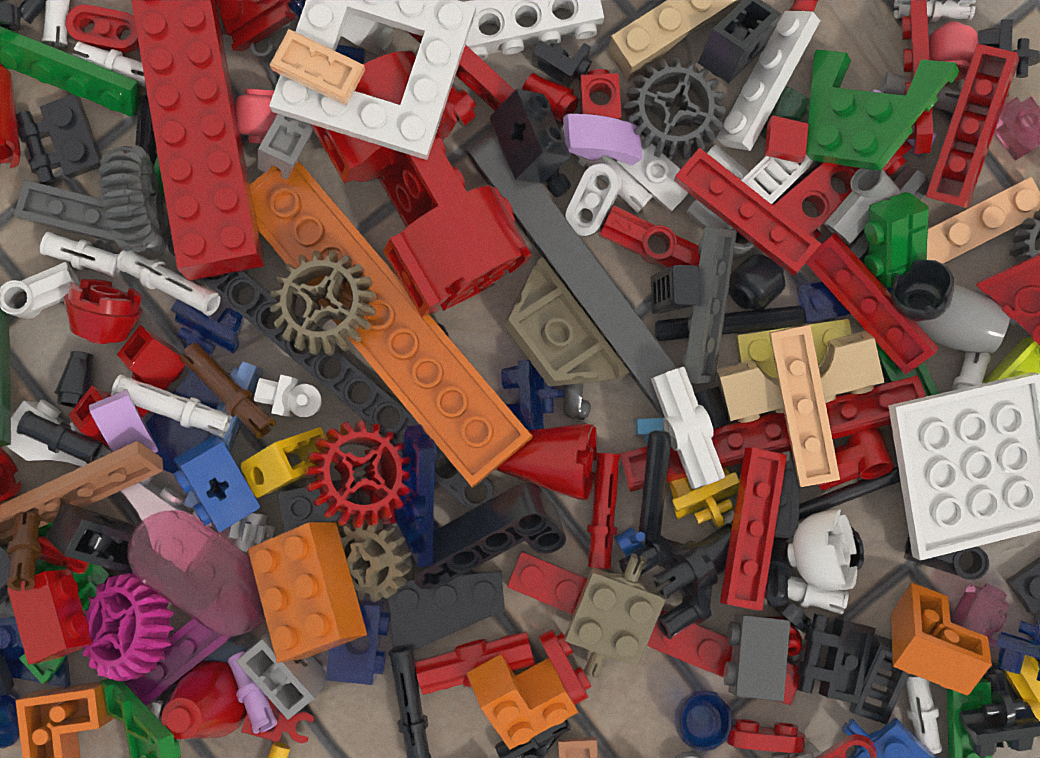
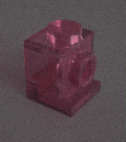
M1032 96L1023 102L1016 97L1005 104L995 130V134L1015 161L1040 146V107Z
M985 583L983 588L969 584L953 611L950 621L987 636L989 647L995 648L998 642L991 637L1006 622V611L1010 603L1004 601L1007 594Z

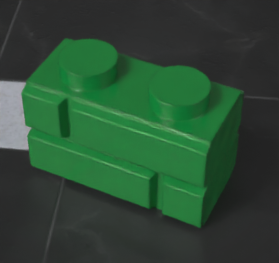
M907 192L890 197L889 201L882 200L869 205V222L864 227L866 238L869 241V255L865 256V266L883 285L892 288L896 275L905 274L910 269L913 261L919 259L927 260L929 206L913 194Z

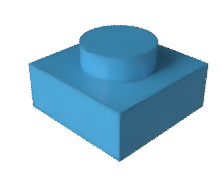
M663 418L634 420L635 436L644 435V442H648L651 431H664Z

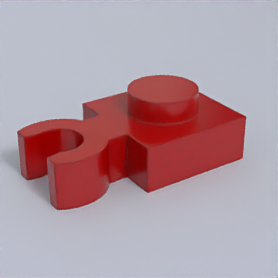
M268 698L277 724L265 732L261 733L260 731L255 734L252 731L248 714H246L241 733L278 743L282 732L289 733L291 739L297 743H307L309 738L299 735L296 732V726L300 721L313 723L315 719L311 714L301 712L288 720Z

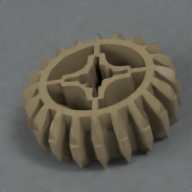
M314 250L311 262L304 255H299L298 261L301 266L295 268L290 263L286 264L285 268L290 273L288 278L276 276V281L283 288L282 290L276 289L271 291V296L280 301L270 306V311L274 315H279L274 321L275 327L285 329L282 337L288 342L295 339L294 347L302 351L308 346L309 352L312 355H318L322 345L327 355H333L335 351L334 344L336 343L343 351L348 350L349 345L346 339L351 336L354 341H361L362 338L356 330L359 327L369 330L371 324L364 319V316L376 314V309L367 304L377 299L374 291L367 290L373 284L369 276L361 277L364 273L363 267L360 264L352 266V259L348 255H344L338 261L337 253L330 250L324 260L321 252ZM325 276L323 281L316 286L306 285L314 278ZM345 280L350 283L353 292L351 310L340 303V296L343 292L341 286ZM297 296L302 298L307 306L303 315L306 319L302 326H300L295 313ZM311 297L317 300L323 297L325 301L327 297L336 309L329 305L326 308L321 305L320 309ZM331 319L343 321L330 330L316 331L318 328L322 329L324 324Z

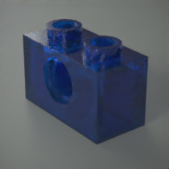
M358 600L367 631L366 636L369 639V647L365 650H358L352 646L351 642L329 649L326 681L373 685L377 679V674H384L386 651H380L381 635H388L390 613L384 612L385 602Z

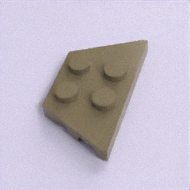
M543 257L538 259L533 265L503 326L548 386L615 381L624 378L630 372L546 260Z

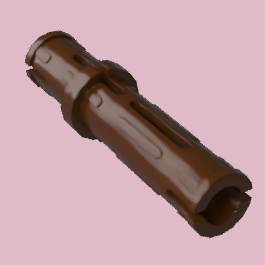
M192 343L184 349L183 352L185 354L180 355V360L226 405L225 410L231 417H238L254 436L259 439L272 430L271 427L276 424L275 419L254 401L255 395L249 389H243L199 343Z

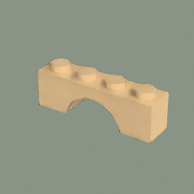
M666 0L611 35L608 51L629 81L643 72L649 64L652 66L657 63L673 46L695 30L713 21L720 22L743 0Z
M867 331L828 340L825 355L818 365L825 403L836 399L837 394L849 391L851 394L867 393L874 389V385L884 383L875 338ZM754 360L717 369L726 412L731 421L738 420L739 423L751 422L759 419L761 413L773 410L776 413H784L778 379L763 372Z

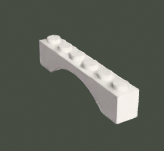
M23 401L11 417V445H7L8 448L27 461L53 460L69 462L81 467L87 465L86 462L64 452H51L48 450V445L18 434L16 432L18 423L28 410L57 424L61 422L67 423L58 417L61 411L47 401ZM73 422L69 424L71 425V430L87 436L80 432ZM102 444L97 459L112 453V450ZM149 477L121 490L137 510L147 530L152 550L183 573L196 567L219 535V532L211 523L204 526L195 511L192 512L181 504L184 499L169 488L164 487L161 490L150 481L153 477Z

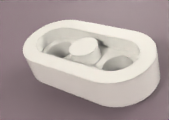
M600 162L589 167L584 172L570 201L565 217L578 235H591L603 226L621 189V174L610 163ZM599 175H605L609 179V186L607 188L599 185ZM584 208L591 210L593 214L591 221L583 218L582 210Z

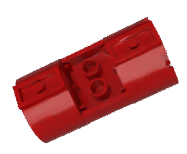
M397 51L363 64L365 72L355 91L400 105L416 54L411 51ZM447 99L428 160L310 124L344 184L351 180L366 182L379 179L406 228L389 239L383 252L421 318L430 313L434 314L437 312L439 305L445 311L471 299L495 285L494 282L506 274L504 271L508 270L509 274L513 273L532 257V253L514 224L515 218L513 217L512 206L505 197L501 196L497 187L482 186L466 192L463 175L456 167H452L445 155L446 150L443 140L450 135L457 123L456 111L450 100Z

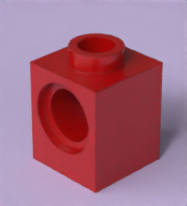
M595 69L587 72V75H581L579 83L580 113L621 120L619 73L609 74V71L606 69ZM594 92H603L610 101L605 105H597L591 101L590 95Z

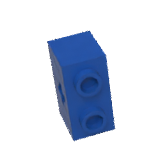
M215 435L173 459L179 469L173 475L185 494L189 491H192L198 503L192 507L204 526L211 523L220 533L261 508L224 442ZM215 478L218 481L216 483L218 490L212 493L209 490L211 486L208 481Z

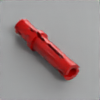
M596 453L591 524H587V532L590 533L587 567L612 569L613 536L617 535L618 527H614L620 454Z

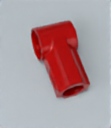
M866 429L851 436L848 444L834 448L840 480L818 485L823 491L859 477L862 479H875L892 471L894 464L882 432L879 429Z

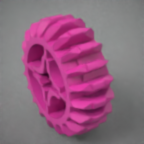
M132 573L108 577L106 583L98 584L96 597H90L89 595L90 606L84 613L89 624L92 644L84 649L83 656L90 658L89 667L96 669L98 676L115 679V681L139 679L140 677H145L146 673L156 670L157 662L165 659L163 649L172 645L168 639V634L175 629L170 626L169 619L175 612L167 609L171 598L163 595L164 586L155 583L154 579Z

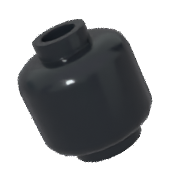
M754 254L749 256L730 274L729 294L731 298L743 309L761 310L766 308L786 287L783 274L784 268L765 255Z

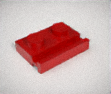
M216 0L227 35L232 36L234 43L231 47L234 51L243 52L251 47L252 42L258 43L296 19L295 14L290 12L288 6L291 3L290 0Z

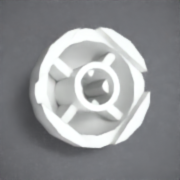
M839 509L810 515L799 524L794 534L793 543L788 545V558L791 566L797 567L799 574L809 585L823 590L853 589L857 579V566L850 567V555L856 554L852 529L846 515H840L841 510Z

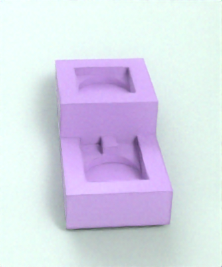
M567 114L563 117L565 143L570 153L592 161H596L606 155L629 165H634L643 159L640 135L634 133V129L638 125L615 118L589 114Z
M128 390L89 405L90 413L112 452L136 441H139L154 453L159 452Z

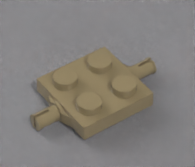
M631 554L624 574L608 573L594 567L591 568L565 633V642L585 648L591 653L583 670L588 676L592 674L593 678H598L606 658L617 659L637 667L666 601V599L664 600L658 595L657 592L659 590L650 588L639 580L643 567L647 562L640 555L638 558L637 554Z

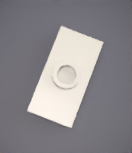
M640 135L641 144H642V142H643V140L645 139V137H644L643 135ZM652 143L646 150L642 149L643 159L634 165H629L619 160L616 161L643 188L653 195L652 198L670 214L689 194L674 182L675 175L681 169L663 153H661L660 157L654 156L656 147Z

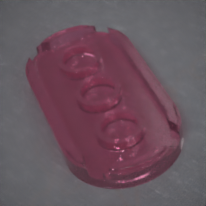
M162 511L148 516L134 529L128 544V559L134 574L145 585L201 625L219 635H241L256 629L264 622L265 615L250 557L211 528L204 526L196 517L184 511Z

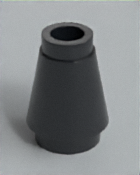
M71 351L70 358L54 392L58 395L57 404L74 408L92 385L94 386L93 354Z

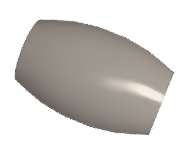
M954 285V293L949 309L936 319L916 323L935 343L966 352L994 353L1003 341L1010 317L992 299L971 289Z

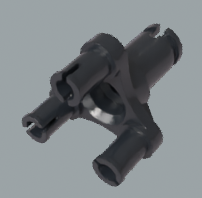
M726 524L697 543L690 540L683 544L666 539L661 535L657 541H645L644 547L632 553L637 554L638 558L640 555L647 560L640 576L657 565L664 567V571L651 577L654 589L666 581L670 582L657 592L664 600L668 599L670 595L678 590L683 596L682 603L659 616L656 622L661 633L669 640L691 624H700L711 617L712 587L717 584L718 575L725 571L732 524ZM631 555L619 560L623 573L626 570Z

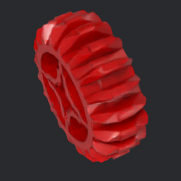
M362 420L356 423L354 430L349 422H344L340 425V433L336 429L330 428L326 432L328 441L319 438L315 442L319 452H311L307 457L311 463L317 465L308 467L305 470V476L316 478V481L307 485V491L314 492L319 490L321 494L313 501V504L316 507L324 502L329 505L324 512L326 518H330L338 511L339 525H345L350 516H352L354 528L362 527L364 519H366L370 526H375L379 523V516L387 520L393 516L391 508L399 509L403 506L402 499L398 495L406 496L410 493L411 489L401 481H407L412 478V472L402 470L403 466L411 462V458L408 456L399 457L398 452L404 448V443L400 442L392 446L389 441L393 438V432L388 431L382 437L379 436V424H373L368 432L366 424ZM356 444L368 447L370 451L363 457H356L350 452L345 454L338 448ZM380 459H382L387 472L386 486L384 485L385 480L377 471V464ZM331 461L335 464L333 468L341 476V485L337 491L330 477ZM368 462L363 469L365 471L363 477L366 478L350 486L355 479L353 474L356 473V471L352 470ZM356 490L363 491L368 495L374 494L379 498L376 503L369 505L355 504L347 499Z

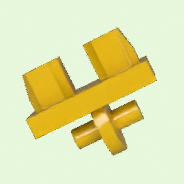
M726 467L722 468L725 478L696 490L691 489L688 478L669 482L673 498L672 508L677 520L695 513L694 517L698 524L711 519L716 528L724 526L721 514L733 509L731 501L727 498L738 494L740 480L736 472L730 474Z

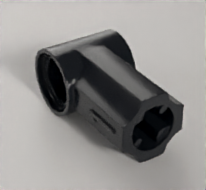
M909 535L907 537L904 547V559L954 574L967 580L980 579L989 569L988 555L978 546L918 560L912 556ZM970 551L973 556V564L968 570L962 571L959 566V558L964 552Z

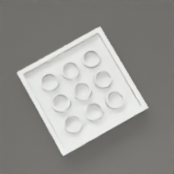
M1031 372L888 405L912 556L914 558L924 560L1040 531V373Z

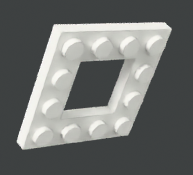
M306 0L295 32L334 51L337 49L349 13L423 36L400 105L354 91L347 106L280 74L269 105L271 111L428 160L476 14V6L459 0Z

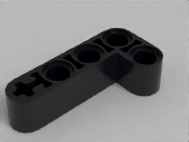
M528 483L514 486L411 544L409 547L411 556L409 557L415 584L417 587L427 590L441 587L524 541L538 553L548 554L558 551L566 543V536L556 506L537 486Z

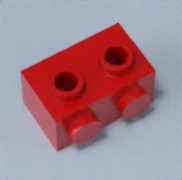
M71 569L44 571L35 575V585L30 590L25 591V580L22 581L21 591L7 588L28 665L56 660L92 644L89 624L84 616L78 595V586L73 578Z

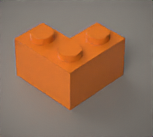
M912 582L891 612L893 667L968 696L992 665L988 637L951 623L948 596Z
M502 654L467 672L481 710L509 750L527 743L534 736L563 723L567 718L578 713L575 704L571 700L549 658L516 676Z
M101 681L33 691L17 699L16 708L22 758H81L78 732L99 729L114 719L106 713Z

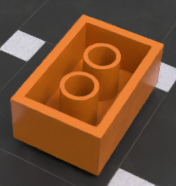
M308 522L248 548L277 663L306 659L367 635L336 522Z

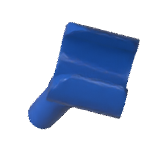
M630 527L614 538L627 557L644 546L642 541L645 540V534L643 532L636 533L633 527Z

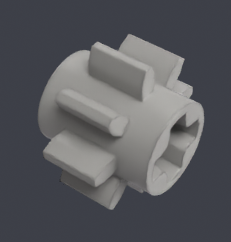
M254 511L226 528L225 535L228 538H233L232 548L248 552V548L273 538L276 527L272 524H267L269 515Z

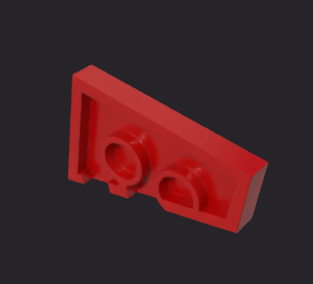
M1039 253L978 281L976 286L1000 305L1002 310L1011 319L1018 322L1032 336V339L1040 345Z

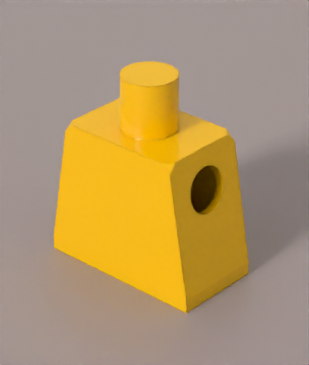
M318 427L277 441L241 463L243 477L253 495L260 498L307 477L305 476V470L308 467L317 466L311 463L307 457L311 452H319L315 446V442L319 438L326 439L322 428ZM292 453L297 454L301 459V462L293 467L290 466L287 456Z

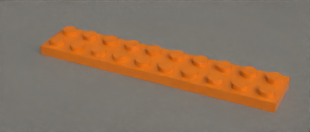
M298 161L288 179L281 177L282 171L276 166L270 167L267 173L264 172L250 184L258 231L286 264H292L295 268L301 266L298 261L299 255H304L311 262L314 250L320 251L324 260L330 250L337 253L338 261L344 255H348L352 259V266L360 264L363 267L364 273L361 277L369 276L373 282L367 290L374 291L377 296L376 300L367 304L376 309V314L364 316V319L371 324L369 330H364L361 327L356 330L362 338L361 341L356 342L351 336L348 339L469 485L474 488L533 438L532 435L429 314L421 318L399 278L304 166ZM325 276L314 278L306 285L316 286L323 281ZM345 280L341 286L343 292L340 296V303L351 310L353 292L350 283ZM323 297L317 300L324 308L329 305L336 309L327 297L326 301ZM332 319L337 326L343 322L338 319Z

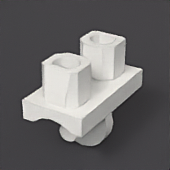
M280 375L279 382L262 378L258 380L254 401L273 405L271 412L273 414L296 418V415L299 417H311L322 406L320 391L310 384H304L302 380Z

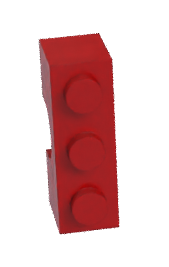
M142 325L136 329L116 354L127 368L132 371V379L162 390H166L171 382L176 381L180 377L183 367L186 365L180 360L181 353L174 346ZM92 385L68 416L80 432L96 441H101L103 445L109 447L90 413L89 405L110 397L111 393L104 392ZM136 406L140 416L143 418L148 412H150L149 410Z

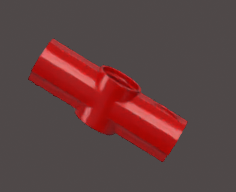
M613 205L599 237L641 256L645 262L650 264H658L665 268L675 265H692L699 268L700 254L698 245L675 235L666 226H656ZM657 236L663 239L666 245L665 253L656 254L652 252L648 246L649 238Z
M527 631L506 635L491 641H487V639L470 641L456 646L453 651L416 660V675L422 694H431L462 684L464 687H471L467 672L502 654L512 671L535 665Z

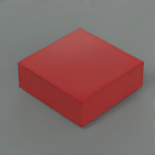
M772 115L768 121L764 155L801 163L806 155L809 124Z

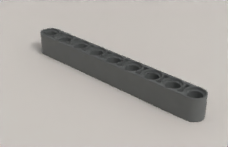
M493 129L465 150L468 157L489 186L497 187L501 196L510 202L513 209V217L628 368L630 371L629 375L655 410L664 418L665 416L651 378L677 369V367L540 183L514 179L496 132Z

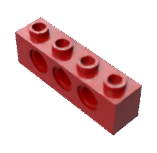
M977 44L926 197L969 208L1020 60L1017 52Z
M907 140L884 166L883 170L888 176H891L907 162L903 155L913 147ZM824 162L773 206L816 239L822 234L817 228L829 219L853 191L851 189V180L855 172L860 168ZM831 178H839L844 182L845 193H838L832 188ZM809 201L813 203L817 208V217L807 216L802 210V202Z

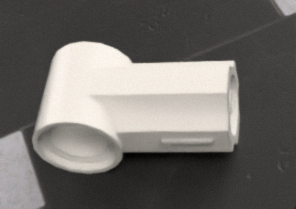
M64 262L22 281L13 280L3 284L0 287V308L6 313L19 318H34L43 309L64 301V296L69 293L70 283L77 284L79 287L80 281L68 262ZM25 291L27 293V302L23 307L17 309L15 307V298L19 293Z

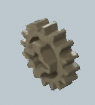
M379 518V523L375 526H370L366 519H364L363 526L360 528H354L352 522L343 526L344 530L339 532L354 588L358 591V600L362 601L370 596L372 602H377L383 597L387 599L397 592V589L407 582L404 575L411 571V567L404 563V559L411 556V552L402 550L400 546L406 540L404 536L396 539L393 536L395 526L391 525L384 529L382 518Z

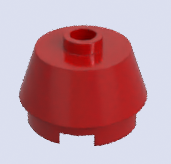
M81 279L79 287L77 284L70 283L69 293L63 298L70 331L95 344L118 343L127 340L143 313V309L140 307L142 294L139 291L130 287L128 292L124 293L112 287V282L106 280Z

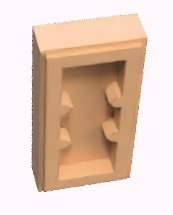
M288 29L270 63L272 71L347 106L365 72L363 64Z

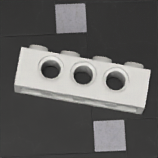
M601 0L465 1V3L476 6V14L466 45L482 60H485L489 54L503 52L505 55L519 53L524 50V47L538 44L540 40L550 45L551 43L558 44L561 42V39L573 36L576 39H587L595 36L597 31H601L604 22ZM564 8L569 10L572 16L561 20L555 17L553 12ZM523 16H530L536 23L531 27H522L517 23V20ZM486 24H495L499 27V31L494 35H485L480 29Z

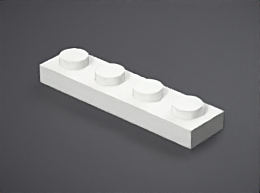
M784 12L716 137L724 147L751 151L821 21L814 12Z

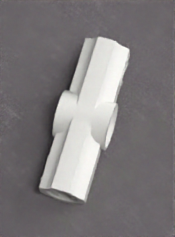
M685 367L677 368L651 378L665 416L663 418V429L669 432L671 436V447L673 450L678 451L691 489L725 478L711 440L713 437L711 419L702 405H698Z

